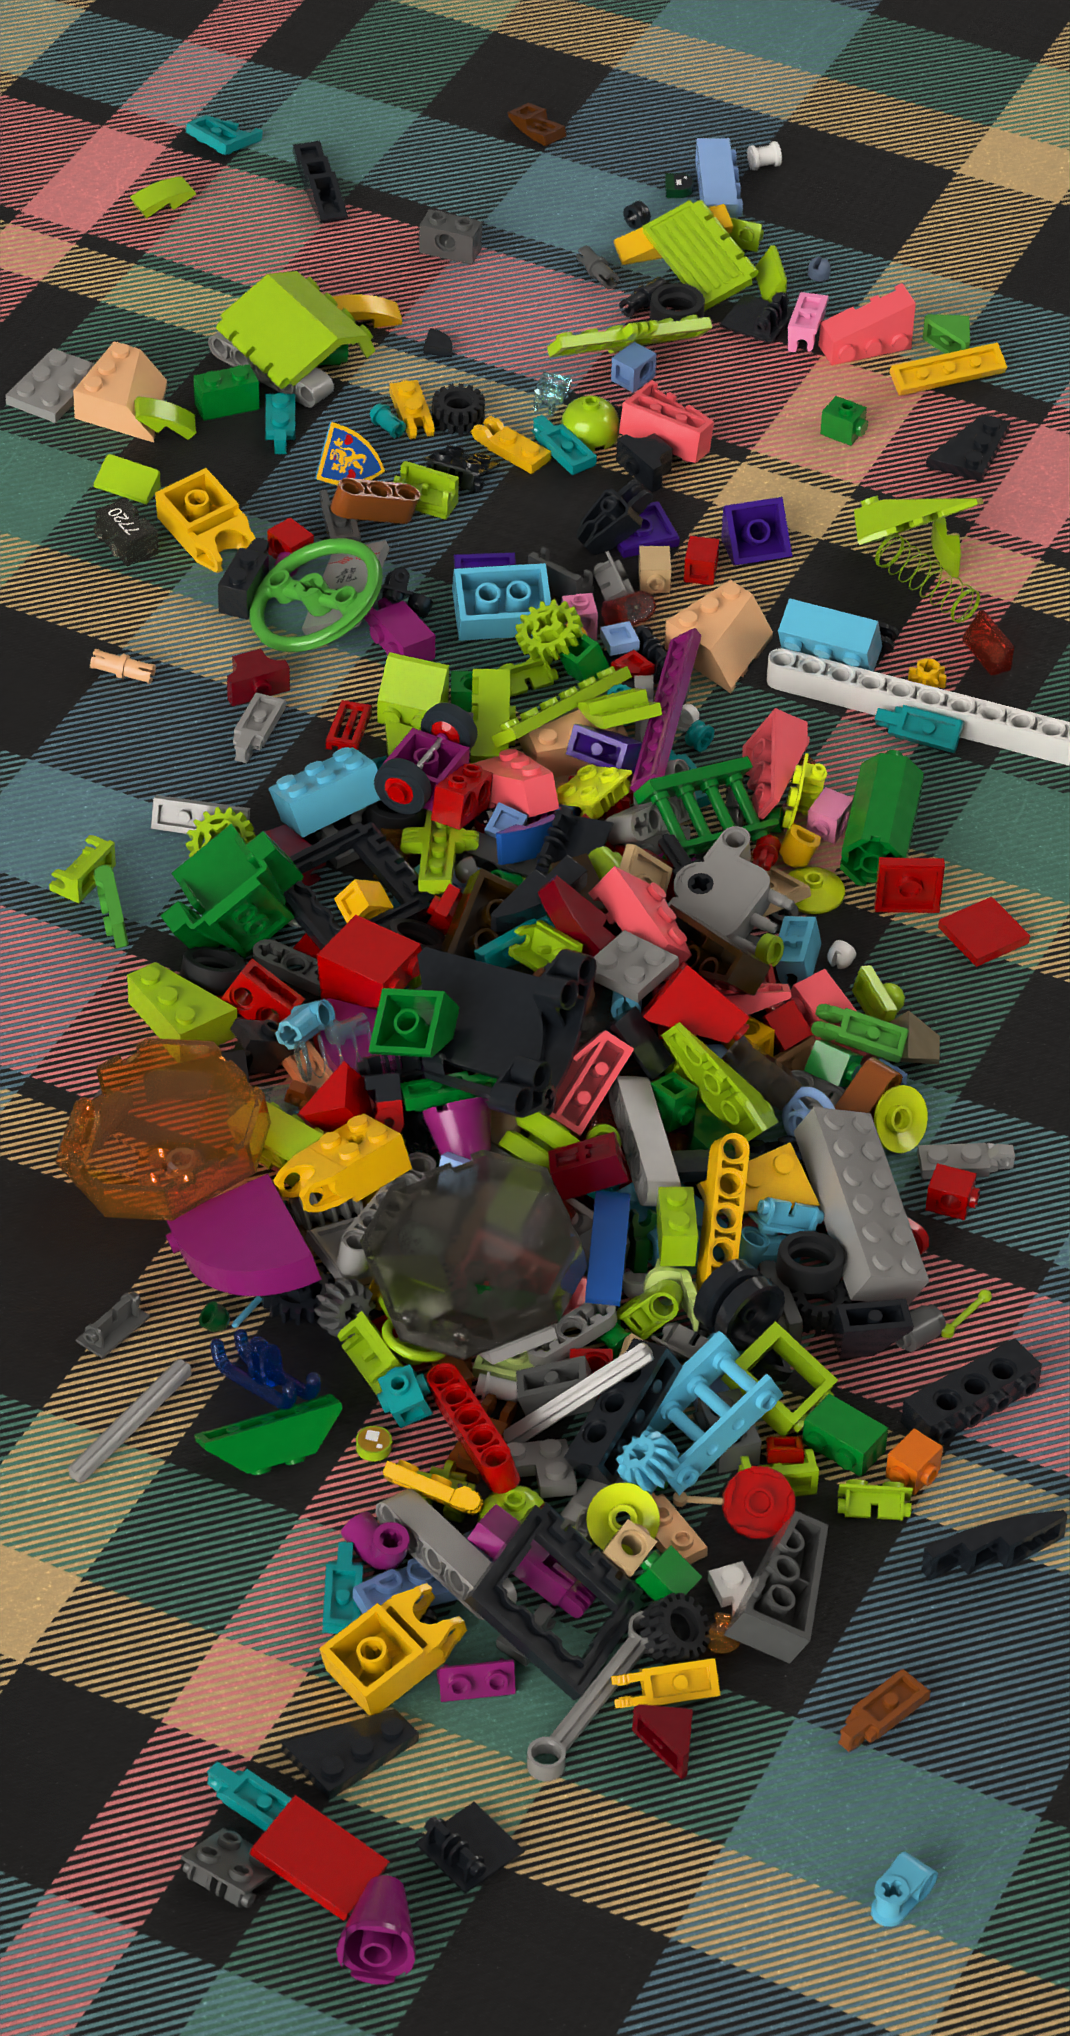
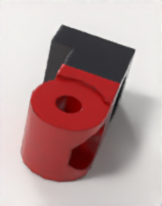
M399 1072L363 1075L364 1089L374 1090L376 1112L373 1115V1119L400 1133L404 1126Z

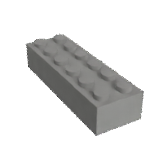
M813 1107L793 1132L813 1191L820 1204L819 1209L824 1213L823 1220L828 1235L835 1239L843 1248L845 1259L842 1277L850 1300L873 1302L906 1299L909 1305L928 1284L929 1278L871 1113Z

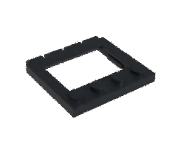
M358 822L290 856V859L303 874L353 848L401 904V906L393 910L390 908L369 919V921L388 928L390 922L395 919L405 918L418 921L429 915L427 910L436 895L428 892H419V874L407 861H404V857L390 841H386V836L373 822L365 825ZM301 880L284 892L283 895L286 898L285 905L295 916L294 919L317 947L322 950L342 929L334 920V915L327 907L322 906L313 890Z
M544 1502L540 1507L534 1505L526 1512L464 1601L575 1701L584 1694L626 1632L631 1617L638 1613L644 1605L639 1599L643 1590L626 1574H622L618 1579L614 1577L619 1568L598 1549L594 1550L590 1555L588 1550L592 1543L571 1524L563 1530L561 1525L565 1519L547 1502ZM533 1540L540 1544L613 1611L589 1644L582 1658L579 1655L572 1656L564 1649L562 1640L551 1630L545 1631L535 1622V1615L524 1605L517 1606L508 1598L507 1590L502 1586L507 1576L516 1570L532 1546L530 1544Z

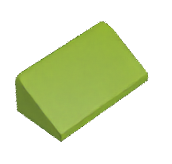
M771 245L755 266L759 271L756 280L762 299L772 302V298L776 293H786L787 277L777 247Z
M108 454L95 479L94 487L147 504L155 495V492L161 488L160 471Z

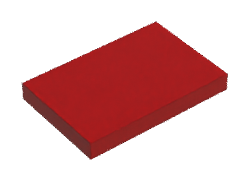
M294 1795L253 1845L249 1853L344 1922L354 1910L368 1882L372 1878L382 1875L390 1862L296 1795Z

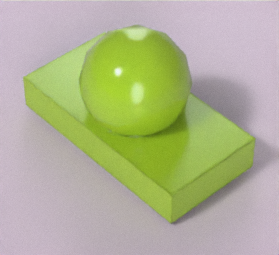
M871 965L861 966L852 992L863 1011L868 1016L886 1022L894 1020L896 1013L902 1009L905 1003L903 990L893 983L887 982L882 984Z

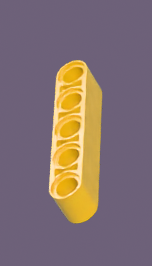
M729 1133L715 1140L709 1151L696 1275L698 1291L714 1270L725 1262L739 1259L750 1149L747 1139L738 1133ZM725 1142L730 1143L734 1147L736 1153L734 1159L728 1158L725 1155L723 1148ZM721 1177H725L731 1182L732 1190L730 1194L725 1193L721 1189ZM718 1211L723 1212L727 1216V1228H723L717 1223L716 1216ZM715 1246L720 1247L725 1254L723 1263L717 1262L713 1257V1248Z

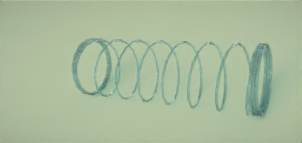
M366 1023V1032L370 1042L372 1034L369 1025ZM351 1027V1028H350V1035H351V1039H352L354 1048H355V1050H356V1063H357V1061H358V1056H359V1058H360L361 1061H362V1059H361V1057H360V1055H359V1053H358V1050H357V1042H356L355 1034H354V1031H353V1029H352V1027ZM334 1032V1039L338 1052L340 1054L341 1064L342 1060L344 1061V1059L341 1054V1046L338 1035L336 1032ZM318 1036V1042L324 1058V1073L321 1077L314 1072L311 1066L305 1041L299 1040L294 1043L296 1064L305 1082L311 1081L312 1072L317 1077L323 1078L326 1064L334 1072L326 1061L324 1046L320 1036ZM299 1046L302 1050L305 1059L307 1076L302 1067L299 1054Z

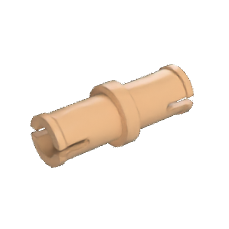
M99 649L94 650L93 655L96 657H91L90 668L114 673L120 679L128 677L148 684L152 683L153 678L151 676L155 675V664L130 659V656L127 654L118 656L100 651Z

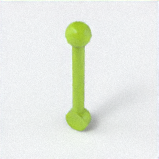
M987 1289L981 1290L978 1298L954 1321L946 1323L945 1328L941 1330V1336L947 1339L952 1338L957 1326L982 1303H987L991 1300V1292Z

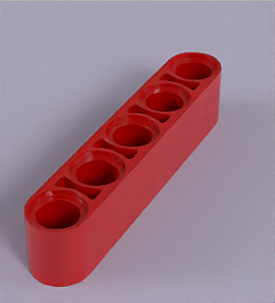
M451 1363L435 1365L427 1372L426 1378L436 1406L492 1492L498 1494L515 1489L520 1482V1476L510 1448L457 1367Z

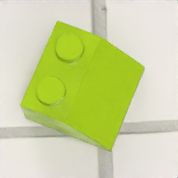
M389 652L377 699V723L385 725V721L388 720L421 729V721L432 706L438 703H449V665Z

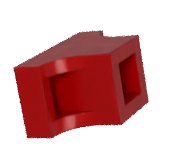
M449 883L442 897L435 895L427 910V913L432 915L427 924L435 927L444 935L448 931L461 899V889Z

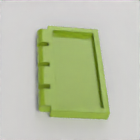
M689 200L642 226L643 234L683 284L695 287L703 294L705 299L704 311L752 285V278L756 277L759 271L748 257H744V252L733 238L728 237L729 233L716 217L713 218L714 215L702 200L695 203Z

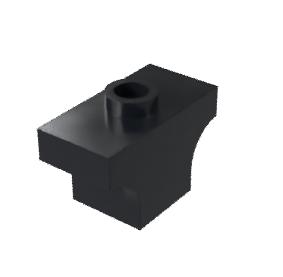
M655 433L644 438H634L626 434L617 438L616 462L651 492L662 488V476L671 472L673 448Z
M235 1019L230 1028L238 1040L233 1051L245 1050L247 1069L251 1073L274 1074L279 1064L285 1058L299 1054L304 1044L291 1050L285 1045L279 1044L275 1032L278 1030L280 1022L269 1019L264 1021Z

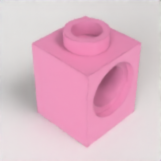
M593 594L562 596V603L566 601L569 608H576L588 637L597 641L598 611Z
M825 787L808 810L807 830L821 836V839L835 844L847 828L853 798Z

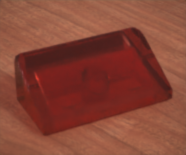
M984 610L979 611L964 633L962 641L990 675H997L1011 670L1014 653L1013 644Z

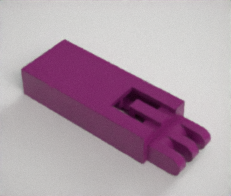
M495 1504L478 1522L467 1539L494 1559L519 1524V1521ZM533 1540L530 1544L532 1546L512 1574L555 1607L558 1605L572 1617L580 1618L596 1600V1596L540 1544Z

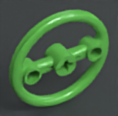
M326 539L298 549L274 566L261 581L250 606V623L253 631L266 646L283 652L313 650L339 639L360 623L376 602L383 580L380 561L371 548L353 539ZM350 554L360 558L366 564L368 578L364 590L357 593L352 586H344L338 590L330 589L323 577L318 573L308 574L300 581L293 580L289 574L301 565L322 556ZM275 597L281 604H287L293 600L302 601L312 616H323L332 609L341 612L342 617L320 631L303 636L286 637L275 634L268 629L265 623V608L268 600Z

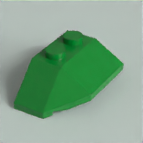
M328 1394L210 1431L194 1434L195 1440L206 1451L245 1473L261 1475L271 1471L272 1466L282 1463L287 1465L298 1464L306 1459L305 1456L315 1454L342 1411V1404L333 1395Z

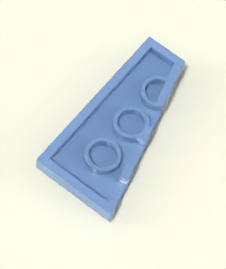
M473 1530L463 1534V1536L467 1539ZM475 1546L485 1557H487L492 1562L493 1559L489 1555H487L485 1552H483L481 1549ZM415 1558L408 1561L407 1567L398 1571L390 1569L354 1586L353 1599L362 1614L377 1603L382 1605L393 1595L425 1583L432 1587L435 1597L429 1607L458 1600ZM423 1595L417 1600L415 1604H417L422 1599Z

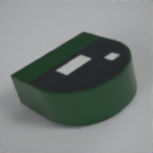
M665 173L666 198H685L690 196L693 192V179L686 174Z

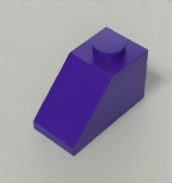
M574 724L566 755L599 767L632 770V774H634L642 742L616 732Z

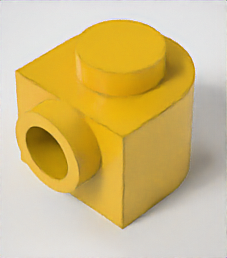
M792 823L779 850L783 861L793 868L806 867L820 844L821 836Z

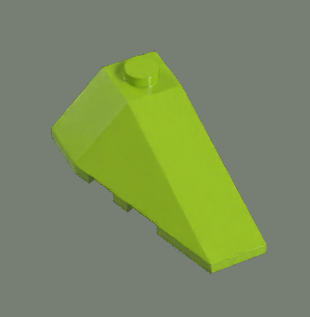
M874 496L860 501L862 507L854 510L857 540L859 545L873 543L893 534H899L984 503L982 498L884 499L879 501L878 496Z

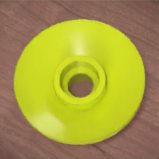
M802 867L788 873V875L810 886L811 896L795 903L799 912L823 914L836 909L842 903L845 896V886L835 873L820 867Z
M897 1085L882 1095L875 1109L874 1124L881 1144L885 1149L894 1153L908 1152L919 1144L926 1131L928 1121L927 1106L922 1095L915 1088Z
M626 1482L614 1483L601 1489L591 1500L586 1516L587 1528L592 1540L602 1550H604L622 1526L616 1520L617 1514L621 1511L627 1512L630 1515V1521L645 1527L649 1531L650 1536L655 1539L660 1524L658 1506L654 1498L647 1491H643L638 1485ZM621 1544L625 1553L633 1555V1551L629 1546Z

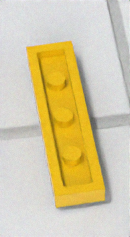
M997 342L892 365L889 372L898 395L902 396L1005 373L1007 364Z

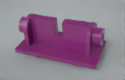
M500 1658L499 1661L455 1666L444 1664L443 1667L437 1669V1681L440 1684V1701L447 1702L516 1694L514 1659L504 1660V1658Z

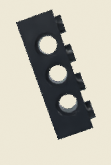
M633 1338L626 1352L639 1343L644 1342L651 1348L654 1359L601 1393L594 1407L587 1415L584 1424L564 1456L580 1477L607 1485L616 1482L620 1475L617 1471L619 1463L616 1458L624 1453L622 1446L629 1445L632 1442V1435L639 1438L642 1432L647 1429L683 1367L667 1347Z
M1014 1338L903 1399L901 1423L910 1432L916 1429L938 1444L946 1443L955 1434L968 1427L976 1426L985 1417L994 1412L1005 1410L1009 1404L1023 1396L1028 1397L1039 1388L1042 1364Z

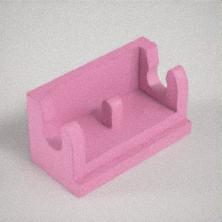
M800 292L788 324V352L796 353L799 344L798 340L800 339L808 343V352L813 349L815 334L826 313V306L829 300L828 295Z

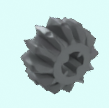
M337 1277L334 1285L325 1284L326 1293L324 1295H316L319 1301H321V1305L314 1309L316 1314L320 1316L317 1323L334 1337H337L340 1330L353 1321L361 1311L371 1321H374L371 1315H369V1312L377 1307L370 1300L373 1293L356 1279L349 1278L346 1280L345 1278Z

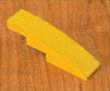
M725 204L708 207L714 215L713 218L716 217L726 231L732 233L733 224ZM643 227L614 239V246L622 265L662 258L643 234Z

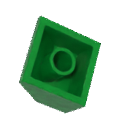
M382 988L368 1052L380 1055L434 1057L453 1039L460 1007L445 991Z

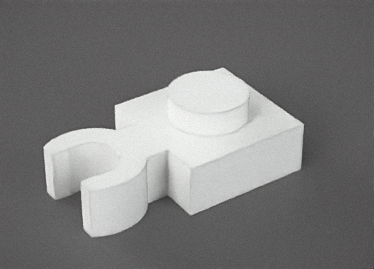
M743 1561L708 1571V1582L721 1607L732 1605L733 1618L752 1581Z

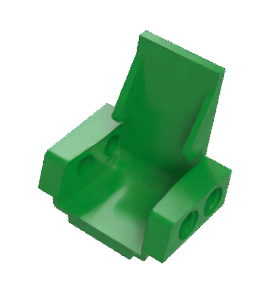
M230 824L171 873L179 883L190 904L202 917L180 901H177L160 916L171 932L189 949L203 946L218 948L222 944L228 948H233L245 959L253 952V947L258 941L271 938L295 918L285 905L286 898L283 894L296 882L303 879L304 876L290 857L264 831L249 843H246L236 828Z

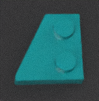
M208 115L189 121L186 125V133L224 155L231 154L236 150L261 141L263 130L255 128L251 132L238 130L239 123L223 121Z

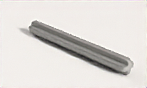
M644 1342L639 1343L505 1429L503 1433L504 1441L506 1444L512 1442L524 1443L652 1362L654 1357L651 1348Z
M177 1359L68 1467L69 1476L78 1483L84 1482L191 1376L190 1364L185 1363L182 1359Z

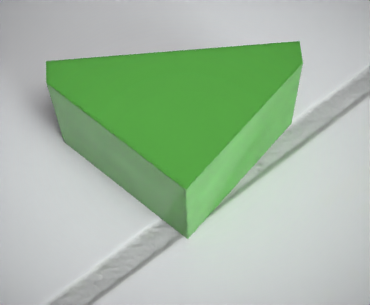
M928 314L924 318L922 339L944 354L969 349V316Z

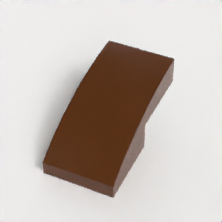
M527 103L508 112L509 119L524 134L544 146L566 137L565 126L548 120L547 112L544 108Z

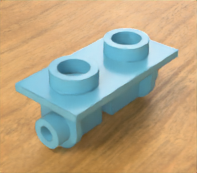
M767 1197L764 1200L761 1199L758 1202V1213H748V1216L758 1225V1229L761 1232L772 1236H777L778 1232L788 1235L799 1231L817 1232L815 1230L817 1224H821L824 1219L823 1211L819 1210L817 1206L795 1202L792 1213L789 1214L792 1206L790 1201Z

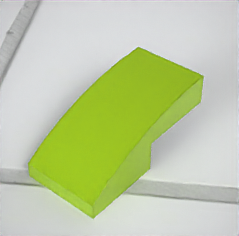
M182 176L149 185L130 196V198L147 219L167 204L175 210L195 196L196 193Z
M137 397L134 400L135 419L157 433L167 426L187 440L196 434L195 414L188 410L154 398Z
M946 517L932 523V548L943 569L949 570L952 577H959L961 560L959 535H947Z

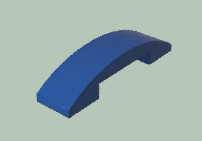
M560 804L559 809H557L560 810L561 806H566L573 810L572 815L580 816V807ZM552 814L527 826L515 824L497 832L498 864L506 865L536 858L537 853H540L544 844V837L549 836L547 833L548 828L553 827L552 823L555 815Z
M596 1191L585 1303L620 1306L630 1193Z

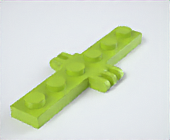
M698 315L684 317L681 321H673V318L663 319L658 322L656 320L629 323L624 328L623 325L612 326L606 329V331L598 332L597 328L585 330L578 335H573L572 332H564L556 336V340L547 346L550 358L608 350L612 354L622 351L633 342L647 345L698 338L713 327L710 317L698 318Z
M427 810L425 827H407L403 830L400 849L405 854H421L418 878L419 892L442 894L445 892L448 884L453 883L456 854L476 850L479 846V833L475 830H465L464 828L458 830L432 821V811Z

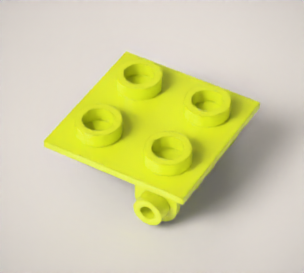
M807 753L805 754L802 766L796 764L792 783L797 784L796 787L790 786L786 805L790 806L791 810H785L782 827L787 828V832L792 823H794L797 811L808 816V810L823 791L824 782L827 778V771L824 765L820 763H807L809 756Z
M586 765L577 771V775L569 782L557 788L558 804L580 807L582 811L580 817L586 813L591 819L598 820L611 806H614L629 793L631 783L627 777L632 774V770Z

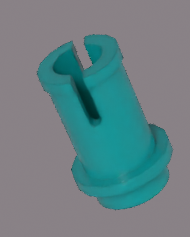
M377 404L371 409L370 418L374 425H380L393 438H396V436L400 437L406 429L405 422L396 417L388 405Z

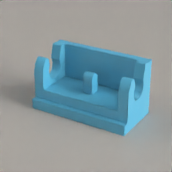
M784 916L779 937L783 940L784 951L781 960L776 965L779 981L782 984H787L788 976L786 974L796 975L798 978L797 982L813 975L822 943L816 917Z

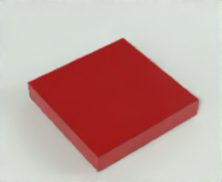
M879 857L874 901L875 912L940 913L945 870L944 858Z
M992 896L939 919L938 928L976 967L1029 944L1030 935Z

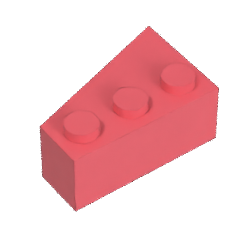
M903 283L895 286V291L881 298L878 295L870 298L871 303L856 310L854 307H851L820 322L819 347L831 366L911 349L916 302Z
M651 380L623 402L619 428L620 434H627L634 438H644L655 433L673 448V455L680 457L683 461L695 464L710 452L714 421L691 405H687L685 408L676 402L677 396L669 392L666 395L658 390V383Z
M507 749L501 751L497 757L472 763L481 766L483 770L493 773L488 808L492 809L495 807V804L500 802L528 815V817L559 809L553 772L521 751Z
M614 866L589 892L593 901L598 900L602 902L609 911L606 914L609 924L613 925L616 922L622 932L626 930L678 956L679 966L682 962L685 963L692 955L686 944L687 937L679 929L675 921L677 918L676 914L669 908L665 900L666 894L664 890L656 883L652 882L649 884ZM675 970L663 981L666 982L670 978V976L675 972Z
M826 969L794 984L791 989V998L785 1000V1002L791 999L794 1000L810 1029L812 1023L817 1021L829 1023L816 1017L815 1013L819 1004H830V1006H836L844 1010L848 1008L857 1011ZM833 1023V1025L839 1026L840 1023ZM814 1036L815 1040H824L821 1037ZM829 1040L862 1055L863 1058L860 1063L862 1066L869 1058H877L875 1055L837 1043L835 1040Z
M606 1030L598 1033L575 1052L564 1081L556 1093L555 1109L548 1116L570 1130V1134L574 1137L581 1136L634 1048Z

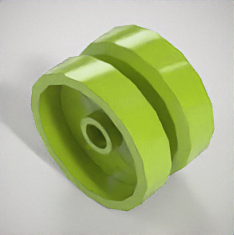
M537 1112L524 1118H515L517 1125L530 1134L528 1138L514 1130H507L497 1145L515 1159L550 1173L548 1151L580 1142V1140L570 1134V1130L550 1116Z

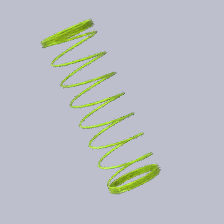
M893 534L881 543L875 555L876 565L881 568L889 567L888 572L890 575L900 572L899 581L903 583L910 579V589L916 590L919 587L912 589L910 584L916 572L921 568L919 564L909 579L906 581L900 580L903 568L911 560L909 559L910 548L914 547L919 551V554L916 555H920L919 564L921 555L927 556L930 560L928 562L930 563L929 573L919 586L921 587L920 597L925 598L931 595L930 602L933 606L942 602L941 612L947 613L951 611V618L957 623L966 621L974 614L980 602V594L977 590L972 589L968 584H963L960 578L952 577L949 570L942 569L938 562L931 561L930 557L926 554H921L919 548L910 546L909 542L899 534ZM894 537H900V539H897L901 540L898 553L889 563L880 565L879 560L883 553L881 550L885 544ZM904 541L908 543L909 547L904 548ZM909 548L908 558L902 568L894 574L890 573V565L899 558L904 549ZM931 563H936L941 570L939 581L934 590L923 597L921 596L922 587L928 578L935 573L933 572L929 575ZM942 570H946L950 573L951 577L944 581L951 578L950 588L939 603L933 604L931 601L932 596L940 586ZM952 578H957L962 584L957 586H962L961 594L954 602L952 608L944 612L942 611V605L946 597L954 590L950 591ZM963 586H968L971 588L962 593ZM975 591L977 599L974 607L964 618L961 616L955 620L954 612L960 600L966 594L972 592L971 606L973 592Z

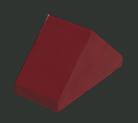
M637 1705L633 1708L632 1731L678 1777L683 1779L687 1776L693 1709Z

